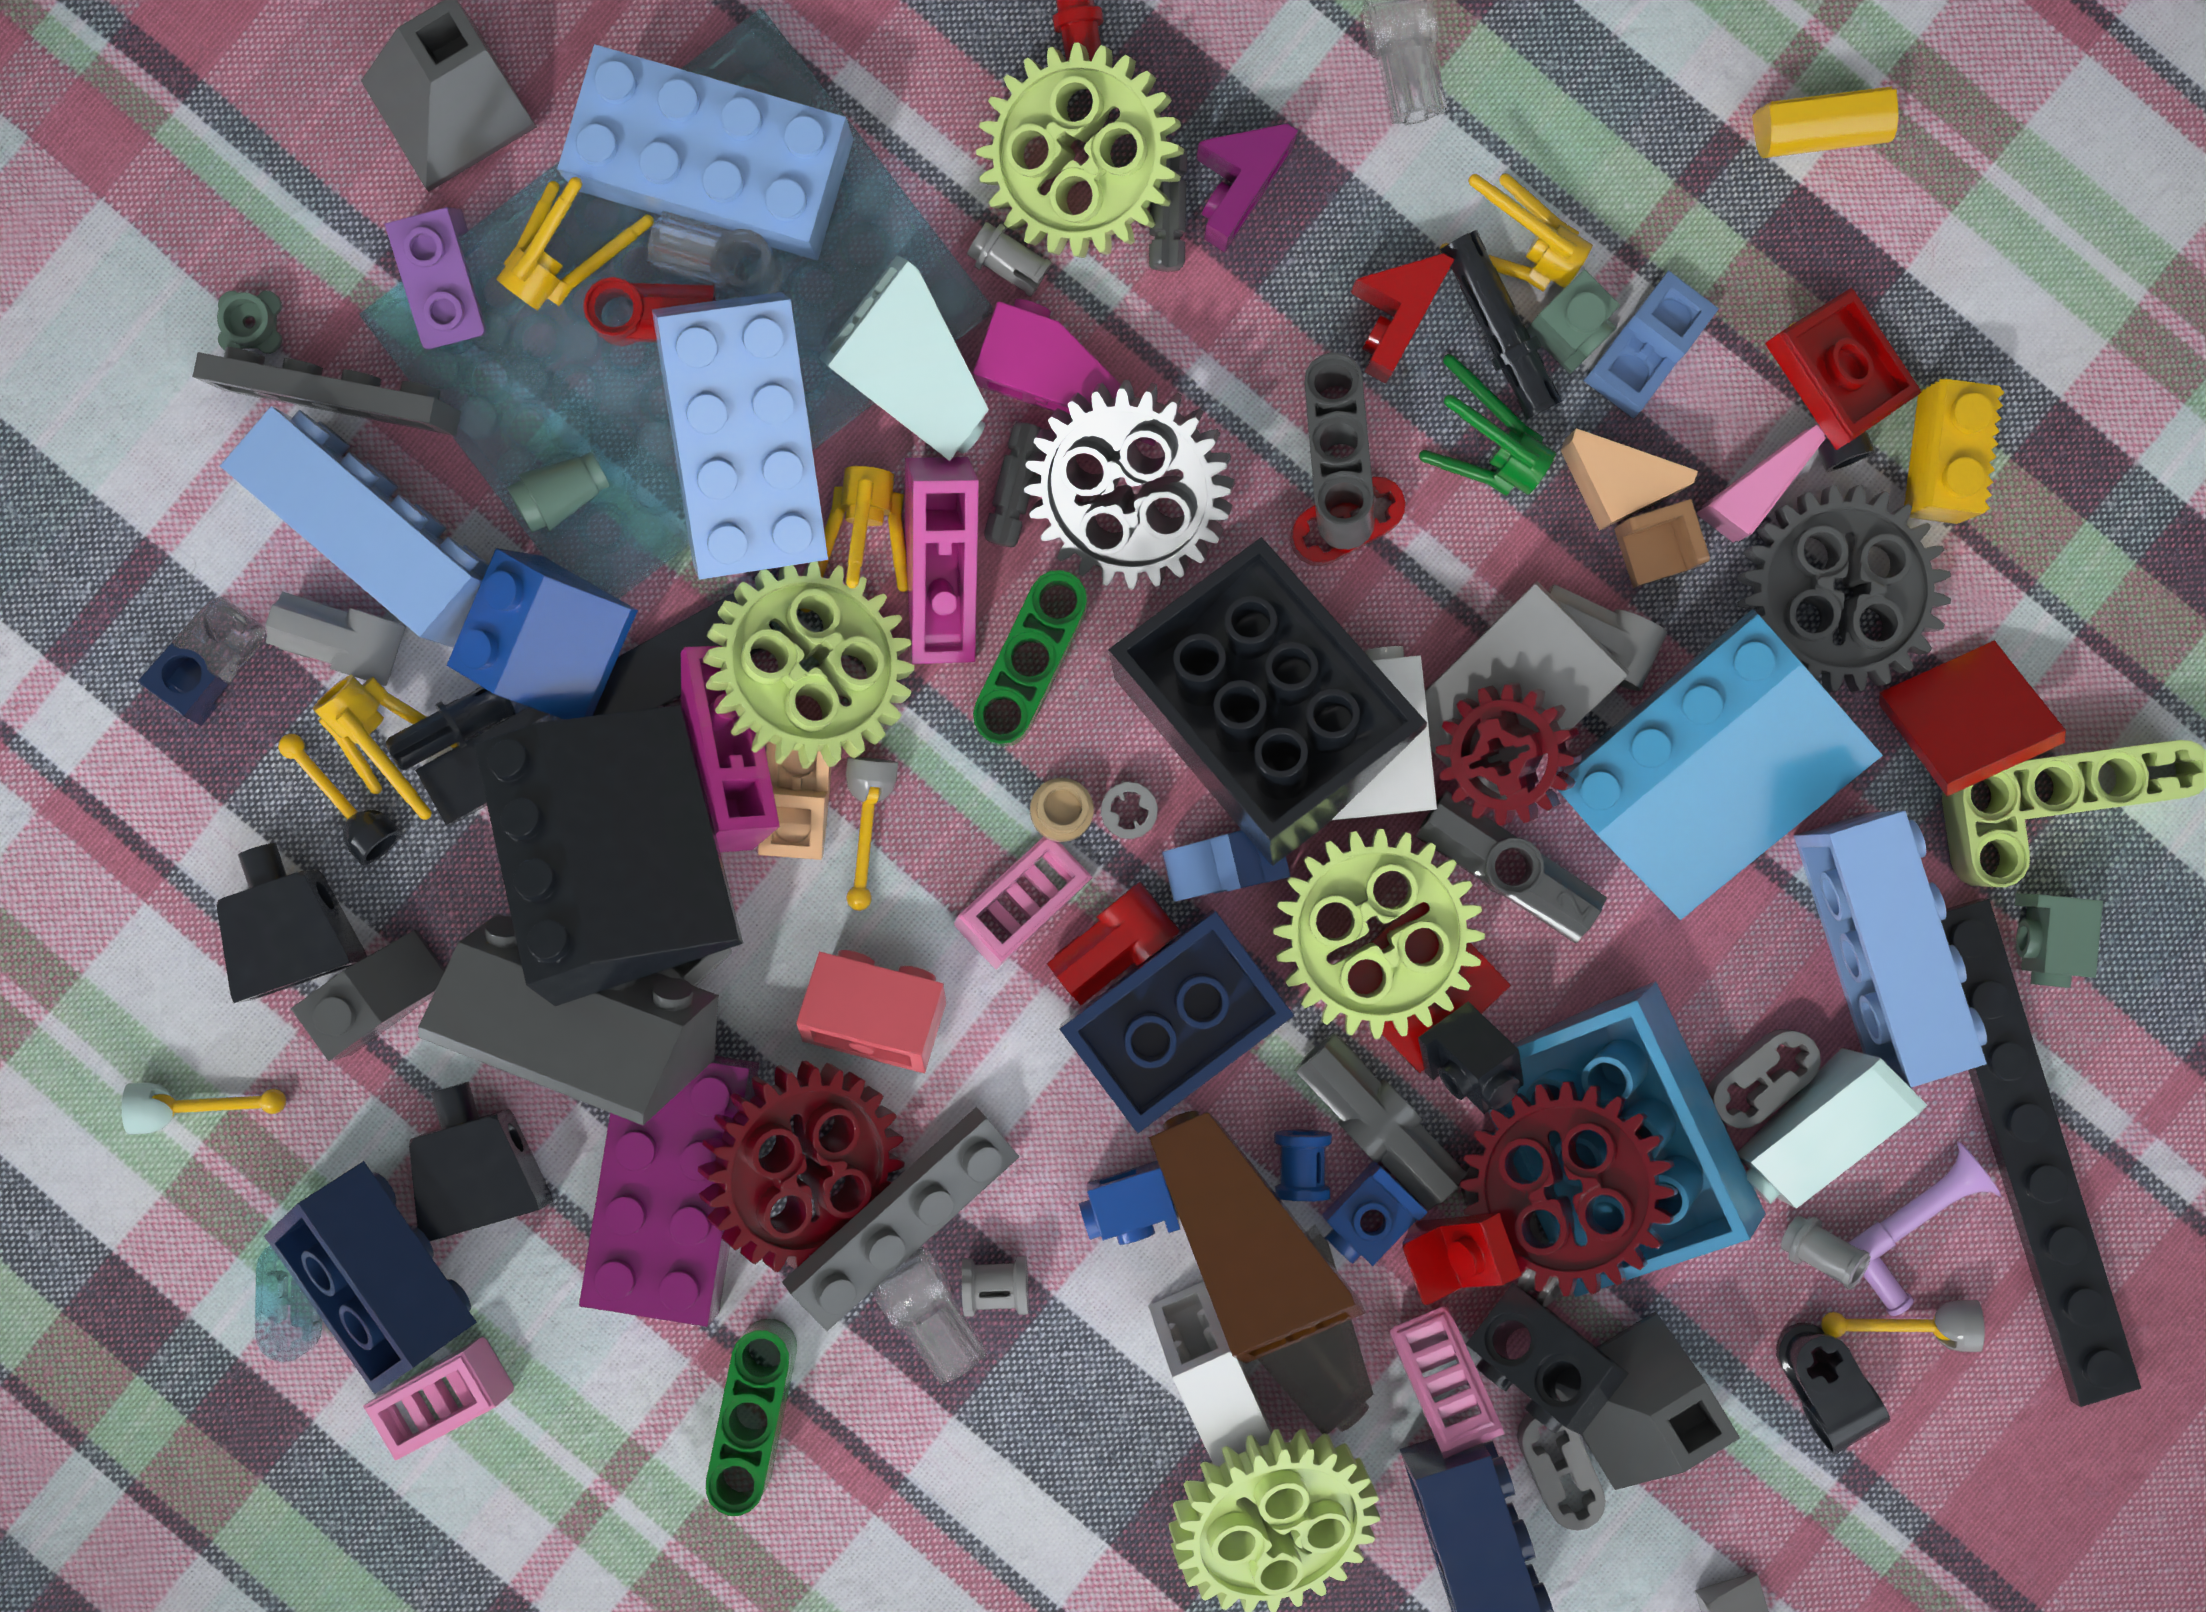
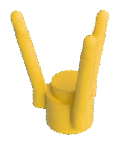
M1472 174L1468 179L1470 186L1536 235L1525 255L1526 258L1534 262L1532 268L1488 255L1497 272L1524 280L1543 292L1551 281L1562 288L1569 285L1584 264L1593 245L1578 236L1579 231L1561 221L1509 174H1502L1499 182L1524 207L1480 175ZM1444 243V244H1442V245L1440 246V249L1443 248L1444 246H1446V245L1449 244V243Z
M578 177L571 178L553 207L551 206L559 192L560 186L558 182L550 181L537 202L516 247L504 261L505 267L496 280L537 311L547 298L557 306H560L573 288L654 224V218L651 215H644L564 278L559 279L556 275L563 265L546 253L544 249L581 189L582 180Z
M850 466L845 468L843 486L834 487L832 509L824 529L828 560L817 561L822 578L824 577L846 512L845 521L853 523L846 584L849 588H856L859 584L867 526L883 525L884 515L888 517L897 588L901 592L908 590L906 547L902 523L904 494L893 492L894 473L866 466ZM801 609L805 613L811 611L809 609Z
M353 675L343 678L330 688L314 705L313 710L321 717L318 721L335 738L351 765L372 794L381 793L382 786L355 743L362 748L417 815L423 820H428L432 815L430 808L370 736L384 719L377 710L380 705L411 724H415L427 716L388 693L374 677L369 678L363 685ZM455 743V744L451 745L450 747H451V748H455V747H457L458 745Z

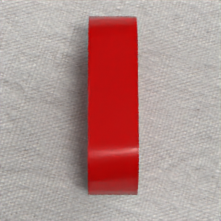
M1372 477L1374 496L1382 498L1387 495L1391 501V505L1384 512L1387 521L1379 523L1375 517L1374 531L1370 538L1361 546L1349 550L1337 549L1329 545L1331 551L1323 553L1318 545L1308 548L1304 544L1303 539L1310 532L1308 522L1313 520L1317 522L1315 505L1308 508L1299 515L1291 529L1290 543L1293 552L1301 561L1309 565L1324 566L1388 534L1399 524L1405 513L1406 502L1402 490L1395 482L1386 477ZM1342 503L1332 508L1330 514L1337 518L1346 519L1350 518V514L1360 508L1352 503Z

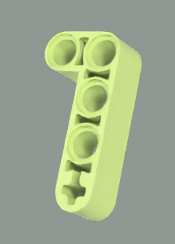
M2175 740L2029 759L1983 780L1989 786L1991 792V801L1983 812L1979 811L1971 800L1973 785L1950 796H1946L1942 791L1950 860L1954 873L1961 881L1971 886L2008 887L2014 885L2025 876L2030 863L2025 819L2181 799L2197 795L2206 788V750L2193 741ZM2105 763L2114 769L2116 775V784L2113 791L2109 794L2101 788L2098 781L2099 771ZM2175 764L2176 775L2149 779L2147 767ZM2041 771L2046 772L2053 782V794L2046 803L2039 799L2035 791V780ZM1988 842L1998 849L2000 855L1999 865L1991 875H1988L1982 869L1980 863V853Z

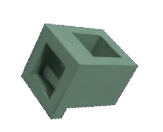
M1584 269L1537 315L1527 328V331L1532 337L1537 336L1541 346L1571 374L1617 329L1609 318L1621 305Z
M2016 893L2014 906L2027 907L2026 919L2020 922L2017 929L2016 950L2018 956L2022 957L2021 970L2031 971L2030 984L2071 988L2072 976L2096 978L2103 901Z

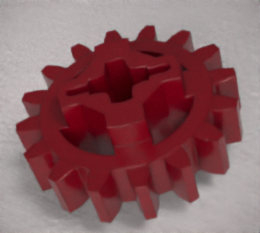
M1509 683L1504 685L1500 698L1498 691L1493 685L1478 689L1480 705L1471 698L1460 700L1456 705L1463 719L1452 718L1443 722L1441 727L1448 734L1452 735L1453 739L1451 743L1437 746L1436 753L1444 757H1450L1452 766L1440 772L1439 776L1441 780L1456 778L1460 786L1455 790L1451 798L1455 803L1470 797L1475 801L1472 808V817L1479 819L1486 816L1492 809H1495L1497 825L1504 826L1512 822L1515 811H1517L1522 822L1527 823L1538 818L1537 804L1546 811H1550L1561 804L1558 796L1553 791L1554 788L1565 791L1574 787L1576 781L1569 774L1565 773L1564 769L1565 766L1581 762L1582 755L1574 751H1568L1566 749V741L1573 739L1579 733L1577 728L1561 729L1557 723L1566 710L1562 704L1547 710L1542 707L1545 691L1541 689L1532 690L1522 699L1520 683ZM1516 713L1528 718L1540 731L1535 732L1519 724ZM1476 728H1478L1480 738L1473 753L1470 755L1471 740ZM1513 745L1515 748L1523 745H1529L1530 747L1528 751L1518 754V758L1512 761L1502 762V760L1493 763L1488 762L1490 756L1499 754V750ZM1548 753L1546 770L1539 782L1536 770L1543 755ZM1478 776L1496 784L1500 794L1485 786Z

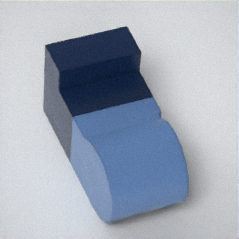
M1242 830L1162 852L1173 901L1210 893L1228 892L1291 877L1286 856L1272 866Z

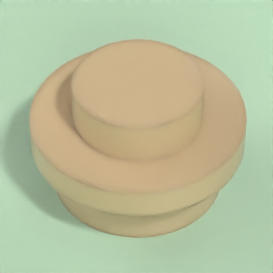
M1055 778L1042 784L1034 793L1030 804V817L1036 830L1047 839L1057 842H1067L1080 837L1090 826L1094 813L1093 801L1087 789L1077 781L1068 778Z

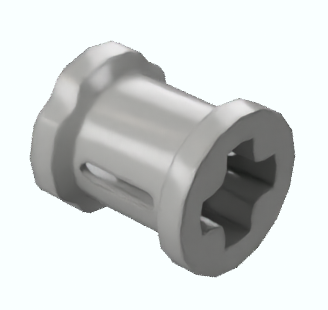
M1017 1256L1014 1263L975 1264L972 1258L962 1259V1304L964 1317H974L977 1310L1016 1309L1019 1315H1028L1027 1256Z

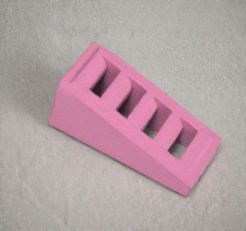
M1818 425L1811 429H1805L1702 505L1697 515L1733 543L1748 537L1756 530L1826 439L1825 433Z
M1043 837L957 916L954 925L995 969H998L1093 877L1060 842ZM1041 858L1067 883L1060 891L1034 865ZM1022 876L1048 901L1042 908L1017 883ZM1004 893L1029 919L1022 926L997 901ZM985 911L1009 936L1003 944L978 919Z
M1440 1307L1399 1324L1390 1330L1397 1354L1444 1459L1505 1434L1448 1307ZM1456 1359V1365L1425 1378L1423 1377L1422 1373ZM1465 1384L1469 1387L1467 1390L1434 1403L1433 1398ZM1473 1407H1478L1480 1414L1445 1428L1442 1420Z
M481 1337L372 1399L363 1407L396 1461L495 1408L514 1391V1386L487 1339ZM446 1376L463 1406L458 1408L442 1380L443 1377ZM422 1389L437 1413L439 1417L437 1421H435L418 1392ZM402 1401L417 1426L418 1432L412 1434L395 1403Z

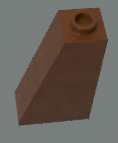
M1198 1111L1178 1114L1163 1124L1164 1131L1149 1137L1234 1358L1245 1364L1366 1313L1361 1300L1223 1126L1211 1114L1206 1112L1199 1115Z

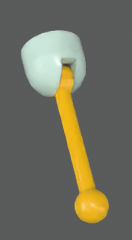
M149 1082L128 1083L124 1088L122 1096V1121L128 1135L150 1134L167 1126L171 1122L174 1113L262 1108L268 1114H277L285 1108L286 1096L278 1089H269L261 1096L175 1100L171 1093L160 1084Z

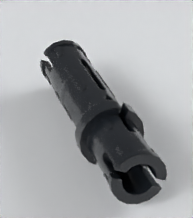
M1478 230L1467 233L1441 248L1442 254L1444 253L1455 259L1450 269H1452L1463 295L1489 342L1488 344L1495 356L1490 361L1496 371L1502 370L1517 398L1525 419L1527 420L1562 402L1563 399L1559 395L1553 381H1551L1537 351L1542 346L1537 336L1531 338L1525 325H1523L1505 285L1486 252Z

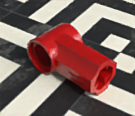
M610 277L601 279L591 286L585 295L583 307L585 317L592 328L602 339L610 344L625 346L635 342H657L652 309L717 301L716 287L714 285L629 283L625 279ZM623 297L633 302V314L627 323L618 327H610L602 323V310L608 301L613 298Z
M1141 881L1096 917L1098 919L1097 923L1081 936L1078 935L1046 963L1080 1006L1129 966L1134 964L1137 967L1180 932L1179 928Z

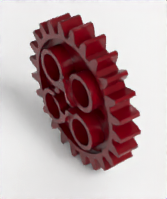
M801 1061L797 1077H795L792 1071L782 1065H778L775 1070L774 1085L770 1086L758 1076H754L752 1078L754 1097L748 1101L737 1093H733L730 1096L738 1111L733 1118L725 1115H715V1122L725 1130L722 1139H705L702 1145L716 1155V1160L698 1166V1172L707 1180L715 1183L705 1188L699 1195L710 1207H716L707 1219L719 1231L724 1230L721 1239L735 1251L741 1248L740 1253L751 1263L756 1265L763 1258V1262L775 1272H779L787 1260V1264L796 1269L809 1258V1255H812L892 1183L887 1179L889 1172L905 1167L904 1161L889 1153L891 1149L904 1141L902 1135L891 1128H887L897 1118L896 1114L883 1105L879 1106L884 1096L870 1086L864 1087L866 1081L849 1071L843 1076V1071L831 1063H826L821 1072H819V1068L808 1061ZM795 1114L793 1118V1134L791 1131L790 1118ZM834 1116L832 1129L827 1135L819 1138L822 1124L828 1118ZM776 1135L773 1149L768 1155L759 1158L761 1145L766 1139ZM845 1176L843 1188L837 1194L830 1197V1192L835 1182ZM787 1196L784 1209L778 1215L770 1218L774 1204L779 1199ZM811 1199L814 1201V1205H815V1215H814L813 1218H812V1201H811Z
M1573 1081L1563 1082L1559 1099L1557 1100L1554 1099L1547 1084L1536 1085L1535 1105H1532L1523 1094L1517 1093L1511 1100L1515 1115L1511 1116L1501 1109H1493L1490 1112L1491 1118L1498 1128L1496 1133L1479 1129L1473 1134L1486 1150L1484 1154L1472 1153L1464 1156L1465 1162L1479 1169L1478 1177L1460 1182L1461 1188L1478 1193L1479 1198L1478 1202L1469 1205L1463 1210L1464 1215L1474 1216L1500 1213L1521 1275L1526 1274L1529 1269L1535 1271L1536 1291L1541 1292L1545 1290L1552 1278L1557 1277L1562 1295L1570 1296L1575 1290L1577 1278H1582L1591 1295L1596 1294L1601 1290L1602 1272H1605L1608 1278L1617 1286L1626 1281L1621 1262L1625 1260L1631 1266L1639 1270L1643 1269L1648 1263L1639 1246L1643 1244L1659 1249L1664 1243L1659 1234L1651 1228L1653 1223L1669 1224L1674 1220L1673 1214L1658 1206L1659 1199H1665L1678 1194V1188L1659 1183L1658 1174L1672 1168L1674 1162L1673 1160L1666 1159L1654 1160L1651 1153L1664 1140L1663 1136L1654 1135L1643 1139L1639 1134V1130L1644 1125L1648 1116L1643 1112L1628 1120L1623 1118L1621 1115L1626 1098L1623 1096H1617L1606 1107L1600 1105L1601 1086L1591 1085L1585 1093L1583 1100L1578 1099ZM1553 1130L1557 1131L1561 1137L1563 1165L1566 1176L1569 1180L1580 1179L1583 1185V1191L1573 1196V1203L1579 1221L1586 1232V1245H1579L1576 1241L1570 1199L1565 1195L1557 1196L1554 1191V1184L1563 1180V1172L1558 1156L1549 1139V1134ZM1585 1130L1599 1133L1607 1144V1156L1600 1166L1585 1164L1576 1152L1578 1136ZM1522 1145L1535 1148L1543 1159V1171L1536 1181L1523 1179L1514 1168L1513 1158L1516 1151ZM1600 1195L1615 1197L1622 1204L1625 1219L1619 1230H1607L1596 1222L1593 1216V1205ZM1536 1210L1549 1211L1557 1218L1560 1224V1235L1555 1244L1546 1245L1539 1242L1533 1236L1530 1230V1220Z

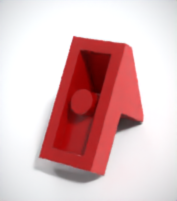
M1443 253L1355 280L1351 294L1394 317L1391 321L1380 315L1362 349L1373 356L1364 371L1365 373L1385 384L1387 383L1455 259Z
M1500 1213L1421 1220L1414 1223L1408 1229L1402 1243L1404 1254L1423 1305H1429L1460 1288L1500 1286L1522 1276Z

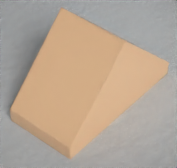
M1577 428L1565 438L1561 448V453L1599 531L1681 492L1695 482L1698 473L1697 470Z

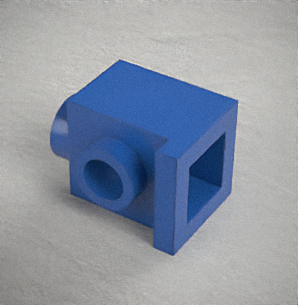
M1158 1160L1087 1183L1089 1200L1079 1203L1081 1215L1090 1240L1102 1237V1241L1117 1237L1119 1245L1134 1243L1154 1235L1153 1225L1165 1221L1168 1233L1181 1230L1173 1200Z
M1372 1161L1322 1214L1325 1221L1333 1228L1325 1238L1350 1263L1353 1264L1362 1256L1374 1266L1399 1238L1428 1212L1379 1164ZM1368 1210H1378L1383 1215L1382 1225L1373 1232L1363 1230L1360 1225L1362 1215Z

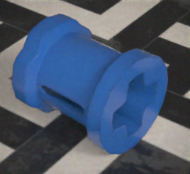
M1303 1129L1276 1131L1274 1133V1143L1281 1146L1280 1184L1275 1186L1277 1196L1281 1200L1315 1202L1329 1200L1330 1187L1325 1185V1147L1332 1143V1133Z

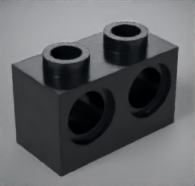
M1512 1283L1466 1343L1468 1347L1482 1357L1475 1367L1502 1390L1507 1391L1514 1384L1531 1398L1525 1409L1554 1433H1557L1563 1425L1565 1428L1582 1435L1629 1374L1549 1308L1543 1307L1538 1303L1533 1295ZM1527 1328L1531 1336L1528 1351L1518 1359H1510L1506 1351V1343L1509 1336L1517 1329ZM1577 1368L1582 1381L1578 1394L1568 1401H1560L1555 1390L1559 1375L1567 1369Z

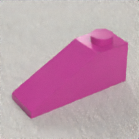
M1015 299L1013 306L1000 301L997 302L973 372L974 380L978 387L1052 412L1059 408L1070 414L1068 403L1076 393H1080L1092 405V392L1097 384L1103 383L1112 398H1116L1121 384L1059 321L1050 319L1051 311L1024 299ZM1140 437L1136 439L1137 441L1152 446H1155L1156 443L1155 439L1149 437Z
M945 457L905 458V537L912 664L975 662L979 480L969 457H952L950 461Z
M722 646L685 647L681 651V707L685 711L720 853L753 850L780 827L765 746L756 753L751 750L756 735L751 728L735 736L731 733L734 724L740 718L736 711L717 714L715 711L727 694L725 690H710L706 688L709 678L721 671V668L703 663V657L709 649Z

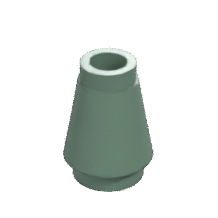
M589 452L581 457L577 456L519 473L520 481L508 486L507 490L530 532L534 533L544 527L550 532L610 485L592 452Z

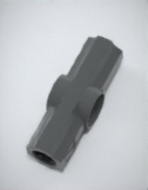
M1447 790L1444 791L1436 802L1437 809L1430 810L1415 837L1425 844L1428 842L1436 845L1435 850L1448 859H1454L1458 866L1481 880L1490 891L1503 895L1573 943H1578L1601 913L1607 897L1541 854L1531 842L1517 838L1486 816L1479 819L1472 817L1473 807L1464 801L1455 803L1451 799L1453 794ZM1508 848L1518 851L1526 863V871L1523 878L1513 885L1503 883L1495 871V862L1498 855Z
M1331 1033L1327 1038L1319 1042L1294 1069L1341 1119L1338 1124L1376 1164L1381 1161L1396 1177L1400 1185L1419 1204L1421 1203L1427 1211L1447 1199L1459 1187L1460 1182L1467 1175V1172L1420 1124L1423 1119L1385 1079L1379 1081L1355 1052L1334 1033Z

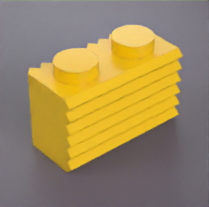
M1939 379V382H1935V384H1931L1926 389H1922V393L1917 398L1904 506L1907 504L1912 506L1909 518L1958 524L1984 514L1990 509L1985 500L1992 496L1987 487L1994 482L1988 475L1995 470L1990 462L1997 457L1991 449L1998 445L1993 436L2000 432L1995 423L2002 418L1996 411L2003 406L1998 398L2005 392L1998 385Z

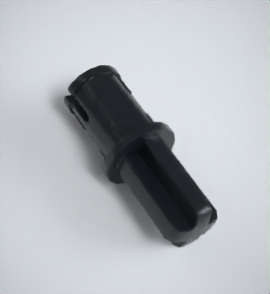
M480 686L475 691L447 705H444L442 701L435 704L437 712L390 736L386 741V748L395 764L401 770H407L455 743L459 748L467 746L466 739L516 713L509 699L495 695Z

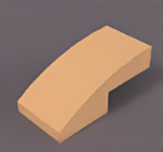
M768 741L766 744V756L780 827L758 845V855L822 860L828 816L831 767H828L820 751L817 752L814 762L808 769L802 768L798 751L792 750L788 757L781 764H778L775 760L776 744Z

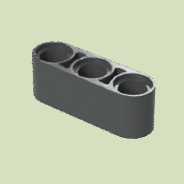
M1331 352L1320 355L1310 363L1305 372L1304 380L1314 500L1320 536L1327 544L1337 549L1349 550L1365 543L1374 531V494L1362 373L1359 365L1353 358L1343 353ZM1333 386L1343 387L1349 391L1338 399H1327L1320 395L1326 388ZM1338 444H1345L1355 449L1352 454L1344 458H1332L1325 454L1327 449ZM1342 503H1352L1361 509L1355 516L1346 519L1337 518L1330 514L1332 508Z

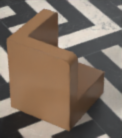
M1691 499L1629 518L1614 528L1633 588L1695 569L1710 561L1707 546Z

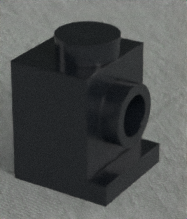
M1469 1001L1418 1037L1425 1073L1432 1080L1440 1076L1443 1084L1452 1095L1459 1100L1467 1097L1483 1114L1491 1109H1499L1507 1105L1515 1097L1519 1088L1524 1085L1519 1049Z

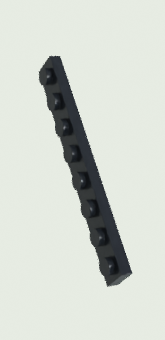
M1980 898L1947 908L1946 919L1941 920L1948 945H1954L1957 948L1966 968L1967 979L1961 985L1968 1007H1972L1978 1012L1987 1035V1043L1981 1046L1987 1064L1969 1069L1968 1072L2070 1400L2079 1407H2083L2142 1389L1990 899Z

